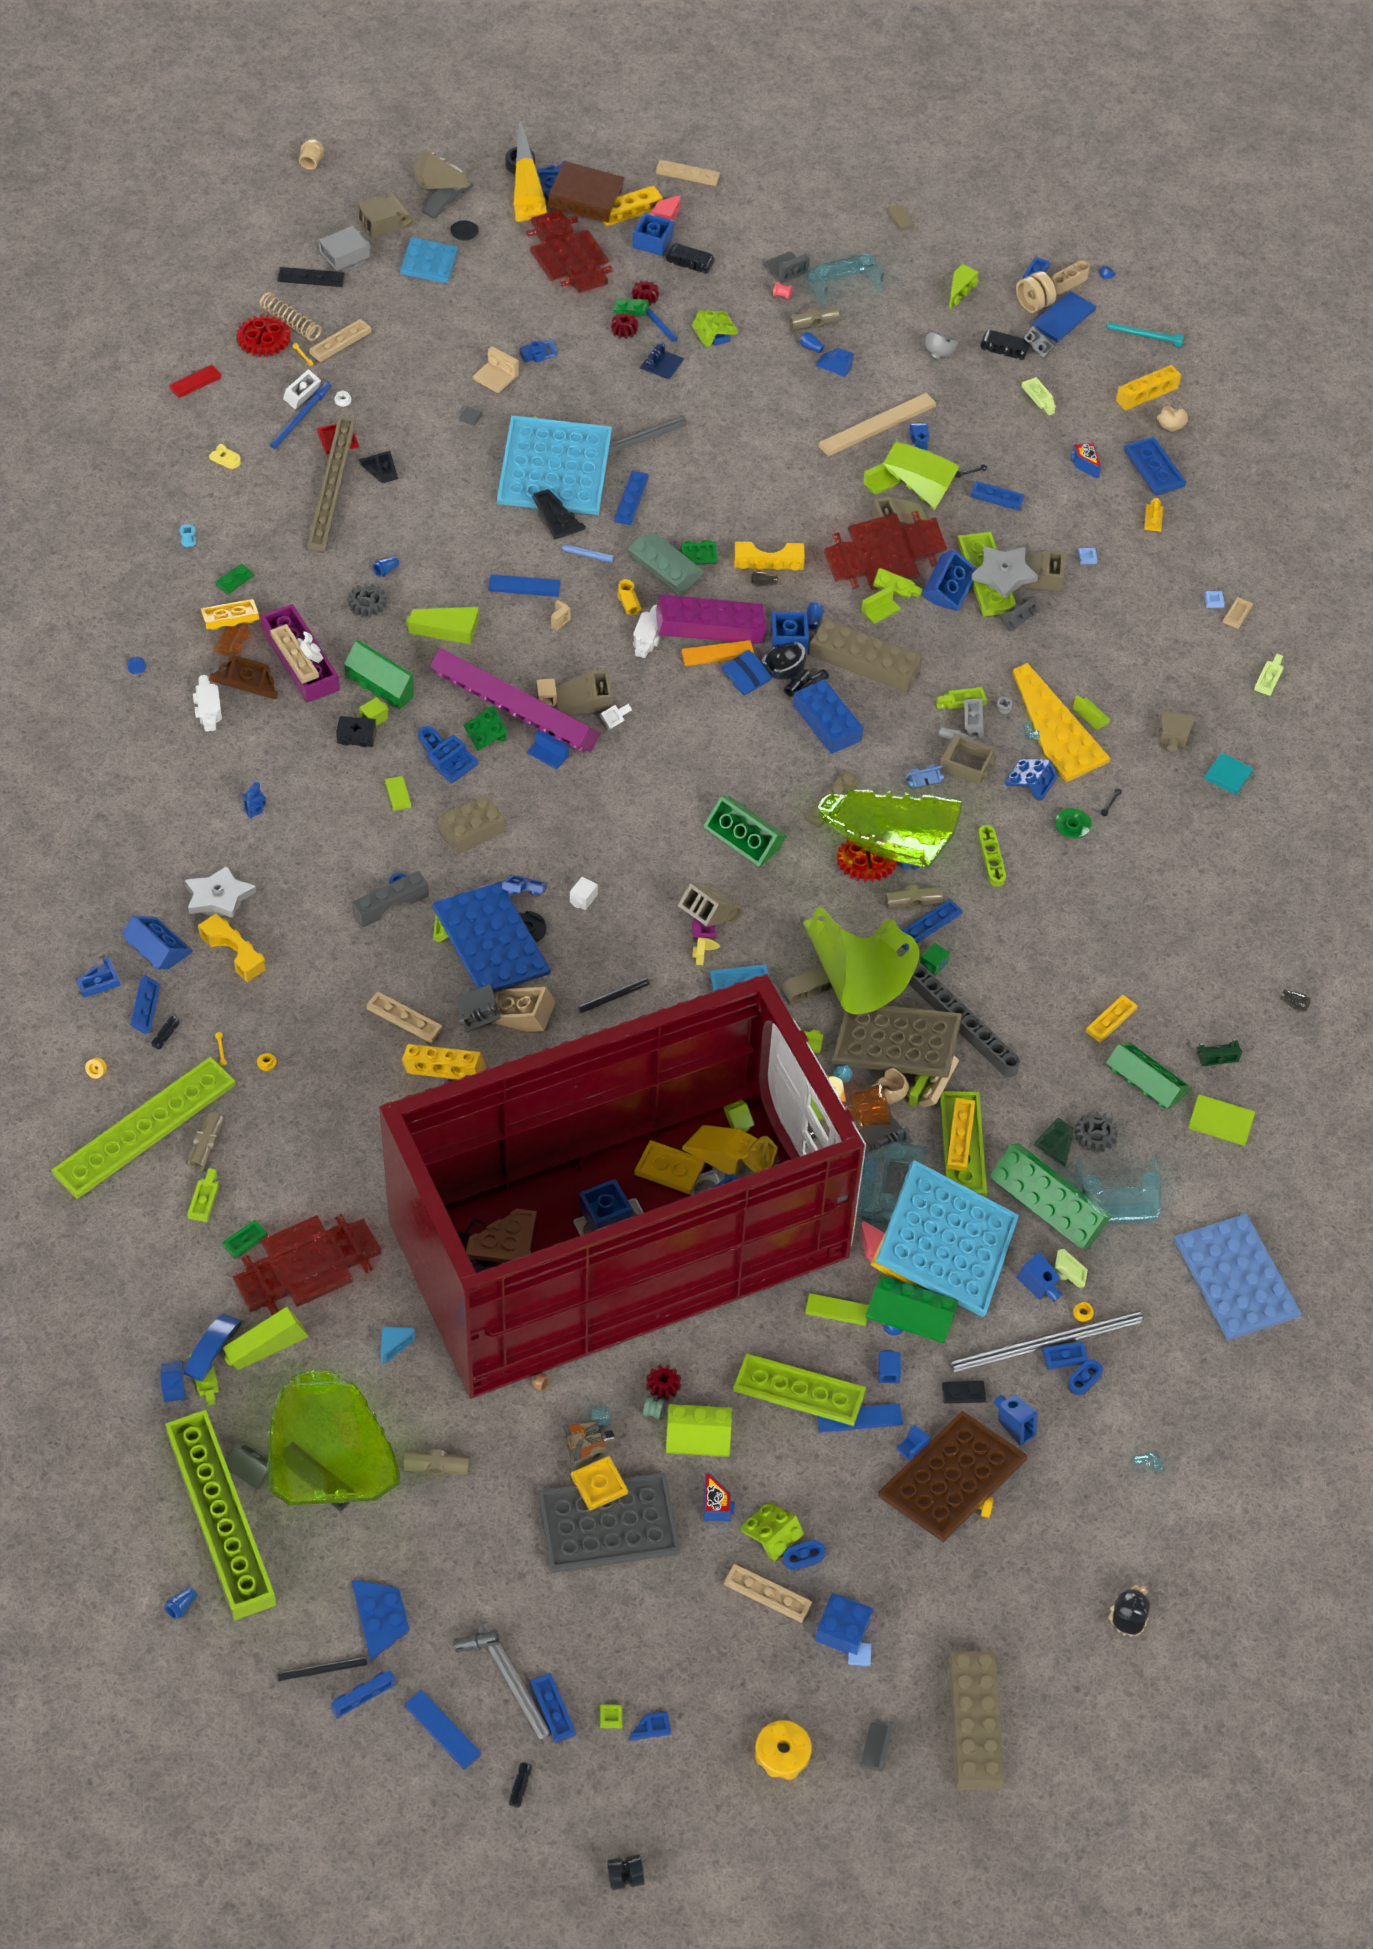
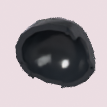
M798 642L776 645L765 653L762 663L774 678L788 680L797 676L804 669L806 650Z

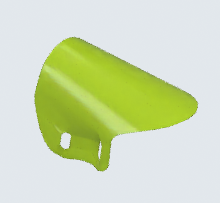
M820 907L815 909L812 919H807L803 922L839 1002L848 1013L865 1014L885 1006L905 990L916 970L919 960V947L913 937L897 927L893 919L884 921L875 933L868 938H862L841 929L840 925L832 920L827 911ZM823 916L825 922L818 920V917ZM903 944H908L909 950L903 956H898L897 950Z

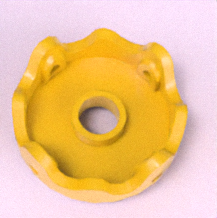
M778 1720L769 1723L760 1731L756 1740V1763L761 1765L771 1777H782L786 1780L794 1779L809 1764L812 1752L811 1740L807 1732L795 1722ZM780 1743H786L789 1745L790 1750L783 1753L778 1750L777 1746Z

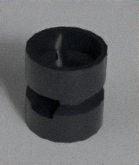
M640 1854L627 1856L624 1861L621 1858L607 1860L612 1891L624 1889L627 1884L631 1887L645 1884Z

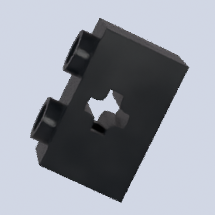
M339 716L336 731L337 744L344 746L357 745L360 747L374 746L376 719Z

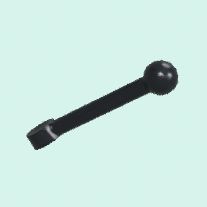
M983 464L979 468L963 472L957 471L955 477L959 478L961 475L981 470L986 471L987 466Z
M1115 789V794L1107 807L1101 810L1102 816L1108 815L1111 805L1117 796L1121 795V789Z

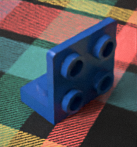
M1021 759L1005 781V785L1030 787L1035 799L1043 800L1058 775L1051 760Z

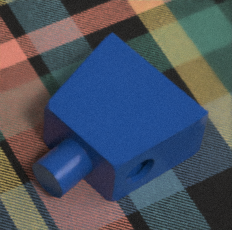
M1041 1252L1026 1262L1016 1277L1038 1299L1047 1294L1055 1302L1063 1295L1056 1287L1060 1276Z
M1000 1395L994 1400V1405L999 1409L998 1421L1020 1446L1036 1436L1037 1412L1017 1395H1013L1008 1399Z

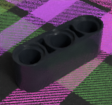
M677 243L672 245L666 255V260L669 263H674V265L684 268L688 267V269L700 273L704 272L703 274H707L715 262L712 254Z
M987 330L980 347L982 350H988V352L1004 354V356L1023 360L1026 357L1030 343L1024 338Z

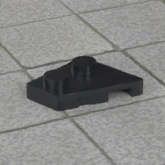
M391 451L359 459L360 465L382 484L398 479Z

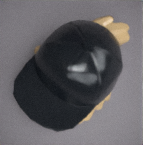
M1135 1585L1130 1590L1122 1592L1115 1604L1110 1608L1112 1612L1108 1618L1111 1620V1624L1117 1628V1632H1122L1124 1636L1126 1634L1130 1637H1133V1635L1138 1636L1144 1631V1626L1147 1625L1150 1603L1146 1597L1148 1591L1145 1586L1139 1587Z

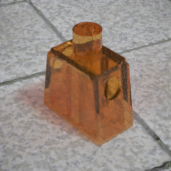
M882 1084L854 1092L852 1094V1105L844 1106L846 1110L850 1111L852 1116H856L860 1126L891 1124V1110Z

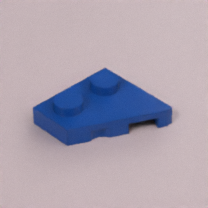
M105 957L103 959L104 963L99 967H92L88 973L77 979V984L83 998L121 986L109 957Z

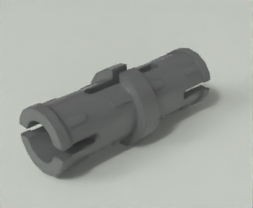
M497 1630L481 1634L476 1632L472 1633V1636L453 1640L456 1653L472 1649L477 1651L481 1650L482 1647L498 1645L500 1643Z

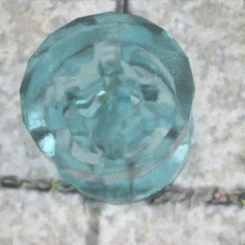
M591 1407L592 1422H597L598 1426L610 1427L609 1407Z

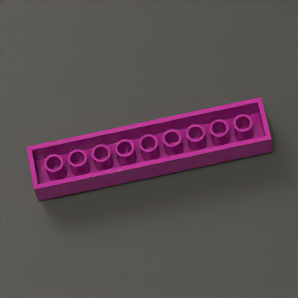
M439 648L430 665L431 668L435 669V674L583 753L585 750L592 751L601 734L442 648Z

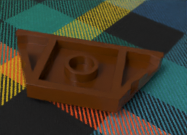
M232 655L227 662L220 665L219 669L215 673L212 672L209 677V681L271 699H277L278 691H275L273 677L270 675L269 665Z

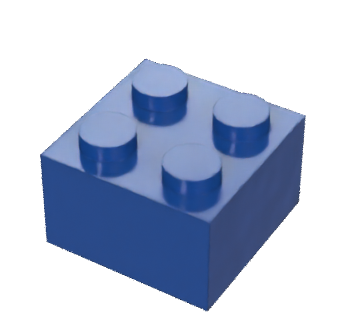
M644 213L633 232V248L663 256L674 236V221Z
M772 612L770 624L772 647L798 642L804 646L807 653L809 642L807 612Z
M616 1179L579 1192V1208L592 1231L633 1217V1208Z
M832 1593L817 1628L815 1641L849 1654L850 1652L857 1655L869 1627L873 1608Z

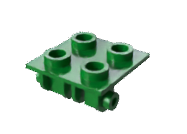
M493 705L463 725L477 751L483 749L496 739L500 742L507 740L506 733L508 731Z

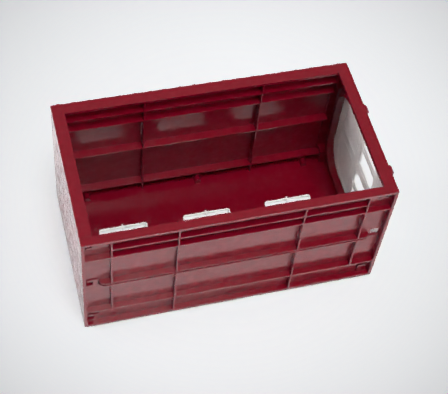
M767 974L755 976L750 980L735 983L733 986L717 989L712 993L697 996L695 999L679 1002L674 1006L659 1009L657 1012L641 1015L636 1019L621 1022L619 1025L603 1028L598 1032L583 1035L578 1039L565 1041L560 1045L545 1048L540 1052L528 1054L513 1061H507L493 1068H486L473 1075H466L461 1079L448 1081L435 1088H428L423 1092L407 1095L397 1101L387 1102L379 1106L389 1223L470 1399L849 1258L866 1143L853 1122L852 1114L844 1107L809 1046V1039L805 1032L800 1030L795 1020L791 1017ZM811 1097L830 1129L829 1138L810 1106ZM739 1100L747 1103L754 1123L746 1133L754 1136L757 1140L760 1137L768 1136L778 1147L772 1167L753 1173L745 1164L740 1170L745 1172L747 1176L695 1194L694 1189L690 1195L635 1175V1169L650 1140L688 1153L682 1150V1148L702 1125L731 1128L723 1107ZM808 1122L823 1147L820 1150L817 1149L807 1131ZM806 1143L811 1150L809 1154L805 1152ZM705 1163L697 1183L708 1180L718 1184L724 1179L726 1173ZM616 1179L637 1216L584 1234L583 1227L587 1221L579 1208V1192ZM515 1209L537 1211L529 1255L504 1264L490 1262L494 1266L493 1268L476 1273L472 1266L476 1261L469 1259L456 1231L465 1232L474 1220V1217L490 1225L498 1219L506 1218ZM475 1222L468 1233L471 1236L475 1233L479 1234L486 1230V1227Z

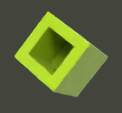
M377 697L359 707L360 718L376 719V726L388 719L389 709Z
M743 1100L723 1107L731 1128L741 1129L746 1132L750 1129L749 1127L754 1125L747 1103Z

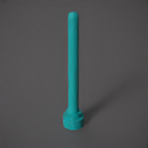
M1107 323L1106 325L1111 330L1172 342V344L1180 348L1184 340L1183 334H1174L1172 336L1114 323Z

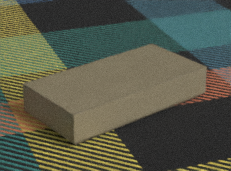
M902 204L887 207V212L899 231L914 228L915 224Z

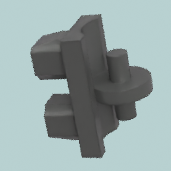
M1032 326L1023 337L1043 358L1055 346L1035 326Z

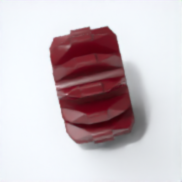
M640 280V283H635L632 289V298L648 300L649 306L652 303L656 304L659 297L658 285H654L653 281L648 282V280L646 282Z
M624 312L622 314L617 313L612 318L611 331L614 333V336L618 335L619 339L622 336L625 339L628 336L633 338V335L637 334L638 320L635 315H630V312L628 314Z
M659 1364L657 1370L654 1368L650 1370V1374L646 1376V1389L650 1390L651 1397L658 1394V1400L665 1396V1399L668 1401L670 1395L674 1397L677 1395V1391L681 1389V1376L677 1375L676 1368L669 1370V1365L662 1368Z

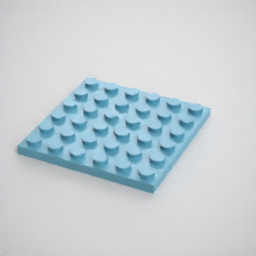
M511 415L497 504L538 509L532 498L533 493L549 489L569 512L599 515L612 427Z
M913 1160L908 1169L875 1262L935 1293L959 1300V1306L984 1317L987 1313L1019 1215Z

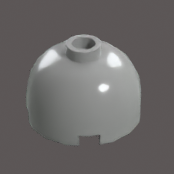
M928 330L925 339L927 350L932 353V357L938 359L941 356L948 357L953 354L959 343L957 339L943 333H937L934 330Z

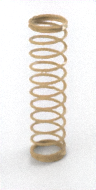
M270 292L265 293L261 297L259 306L271 315H274L275 318L279 319L281 317L279 312L284 305H287V309L281 315V321H285L283 319L284 315L291 308L292 311L286 318V324L309 341H314V338L317 339L319 337L321 327L314 322L311 323V320H307L306 316L302 317L301 313L297 314V310L288 307V304H284L282 300L279 301L278 297L274 298V295ZM265 296H267V298L264 301V307H262V301L265 298ZM271 296L270 302L265 306L266 300ZM274 299H277L278 302L275 304L274 308L270 310V305L273 303ZM279 302H282V306L279 308V311L277 312V317L275 316L276 313H274V309L277 307ZM296 311V315L291 321L292 326H290L288 323V319L292 315V312ZM300 314L301 318L298 320L297 324L293 326V321L296 319L297 315ZM305 318L306 320L302 327L297 329L301 319ZM310 321V325L307 327V330L302 332V328L305 326L306 322ZM316 327H318L319 330L317 335L314 338L310 339L309 336L315 331Z

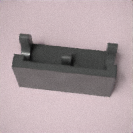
M1036 597L1024 598L1001 614L1009 631L1018 628L1020 624L1040 612Z

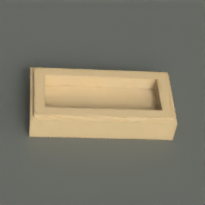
M1237 597L1225 616L1223 623L1239 629L1253 607V603Z

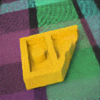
M768 1136L760 1137L741 1156V1160L753 1173L772 1167L778 1147Z

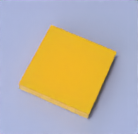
M610 1456L571 1472V1477L589 1511L628 1494V1489Z

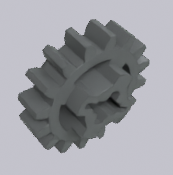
M364 583V587L357 585L358 589L353 588L352 593H349L348 603L350 610H355L356 615L361 613L362 617L365 614L371 617V614L374 613L377 616L378 611L383 612V607H386L387 596L384 590H380V586L375 588L374 584L367 586Z
M1096 1111L1095 1115L1088 1112L1087 1117L1082 1115L1081 1119L1077 1121L1074 1131L1077 1134L1076 1140H1081L1080 1146L1087 1145V1150L1094 1148V1152H1097L1100 1148L1102 1152H1105L1106 1147L1111 1149L1112 1144L1116 1143L1118 1130H1116L1117 1123L1112 1124L1113 1118L1107 1119L1105 1113L1099 1116L1098 1111Z

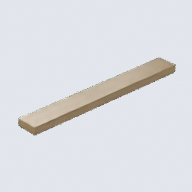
M924 393L819 442L818 447L827 456H831L935 407L936 402L927 393Z

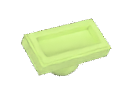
M1065 1249L1058 1250L1054 1270L1060 1276V1280L1069 1279L1077 1287H1085L1088 1269Z

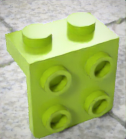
M699 310L692 324L693 329L705 347L711 346L716 334L737 335L738 329L725 311Z
M770 1502L762 1506L760 1510L740 1527L743 1534L762 1543L768 1558L774 1562L784 1554L786 1549L804 1535L796 1515Z

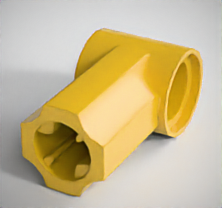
M628 579L621 580L618 584L617 597L622 602L626 614L630 616L635 615L641 611V606L634 591V583Z

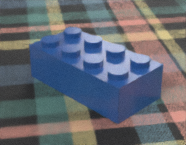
M825 679L794 692L793 706L831 754L862 741L864 727Z

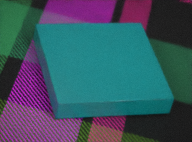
M1221 752L1206 773L1204 779L1237 795L1252 774L1254 768Z

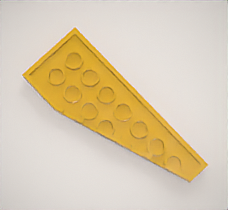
M1028 663L1013 669L1012 674L1021 692L1022 700L1026 705L1027 713L1037 734L1038 742L1042 747L1043 755L1046 760H1051L1055 771L1066 783L1110 762L1111 758Z

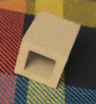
M555 679L536 680L538 700L549 706H557Z

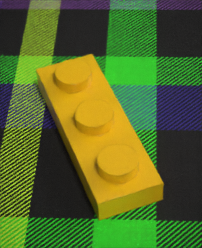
M1122 995L1086 1028V1033L1101 1043L1137 1010L1138 1005Z

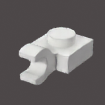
M304 631L305 640L297 639L300 648L308 659L319 663L323 659L320 654V648L312 643V635Z
M629 704L620 709L614 705L599 714L607 730L625 721L622 716L632 709Z

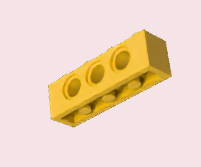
M655 186L619 196L612 209L609 223H603L605 226H609L643 215L644 213H650L652 208H655L657 202L662 201L663 197Z
M1173 365L1162 368L1119 386L1116 401L1125 411L1178 389L1181 374Z
M408 1044L402 1057L407 1073L414 1075L461 1079L466 1075H473L486 1069L481 1052Z

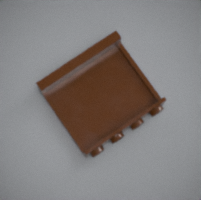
M563 161L549 193L548 207L609 223L614 204L619 193L623 190L625 177Z

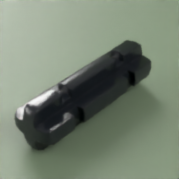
M171 1016L167 1020L168 1023H165L158 1032V1037L152 1040V1047L158 1050L163 1047V1042L169 1039L174 1032L173 1029H176L180 1024L178 1018Z
M520 1763L519 1774L516 1776L512 1789L513 1794H511L509 1799V1805L519 1808L522 1804V1796H524L529 1780L528 1776H530L532 1766L528 1763Z

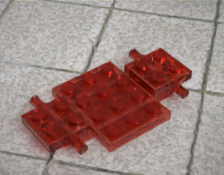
M556 210L531 218L534 229L527 230V236L537 235L542 244L530 247V252L550 281L565 277L566 280L560 281L562 288L571 285L576 288L578 293L608 284V278L605 274L612 273L613 269L611 266L605 268L600 266L608 264L609 259L589 230L574 234L571 224L578 223L577 216L567 218L561 210Z
M917 510L911 513L914 523L905 525L903 528L897 513L850 525L848 531L852 541L842 542L839 532L837 534L834 533L832 536L836 544L826 547L824 553L835 582L850 580L852 589H857L860 586L856 578L866 576L871 591L880 588L873 586L879 568L909 580L919 578L920 574L915 561L928 558L931 567H935L937 564L935 555L947 550L936 517L921 520Z
M339 1214V1216L335 1217L338 1225L325 1230L319 1217L316 1215L261 1239V1243L268 1256L254 1263L251 1261L250 1256L243 1257L242 1262L246 1269L232 1276L249 1311L253 1312L267 1306L273 1316L279 1312L275 1302L288 1296V1293L295 1306L299 1307L352 1283L353 1278L348 1268L361 1264L365 1273L371 1272L373 1267L368 1260L382 1253L364 1218L356 1222L347 1223L343 1215Z

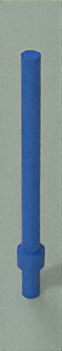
M326 382L313 393V397L270 444L271 448L276 449L311 408L324 398L325 393L331 387L329 382Z

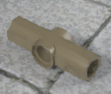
M812 307L806 313L789 316L792 329L809 326L815 329V327H822L824 323L840 320L838 307L822 310Z
M910 885L901 891L885 892L886 908L908 907L912 910L916 907L920 909L925 904L942 903V887L920 888L917 885Z
M212 1111L207 1114L201 1131L198 1130L195 1135L194 1147L187 1162L188 1166L192 1169L204 1170L211 1152H215L214 1147L218 1145V1135L225 1121L224 1117L217 1112Z
M440 1449L430 1450L429 1453L405 1452L404 1471L426 1472L429 1476L436 1474L438 1477H442L445 1474L468 1475L470 1456L447 1454V1452Z

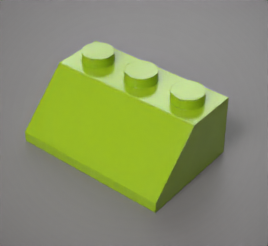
M669 1404L666 1453L729 1457L732 1408Z

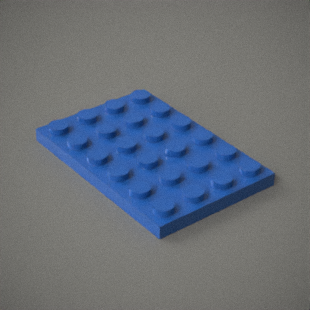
M501 881L433 902V910L477 989L491 984L493 992H497L550 974L551 969L507 891L502 889Z

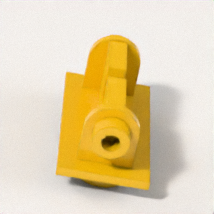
M1154 498L1151 504H1146L1144 530L1161 532L1163 506H1161V501L1158 498Z

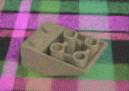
M893 497L874 500L872 516L882 538L931 530L921 504Z
M1046 550L1025 555V564L1038 575V581L1022 584L1020 587L1061 592L1065 552Z
M608 670L590 671L556 686L557 708L566 715L604 712L613 706V695Z

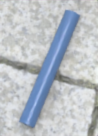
M566 544L563 545L562 551L611 563L614 560L612 555Z

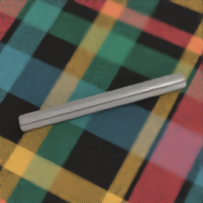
M488 1623L479 1627L480 1634L493 1631ZM501 1644L487 1646L538 1738L544 1739L549 1736L550 1731Z

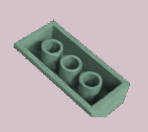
M656 533L640 536L628 548L632 559L680 596L705 573L704 570Z

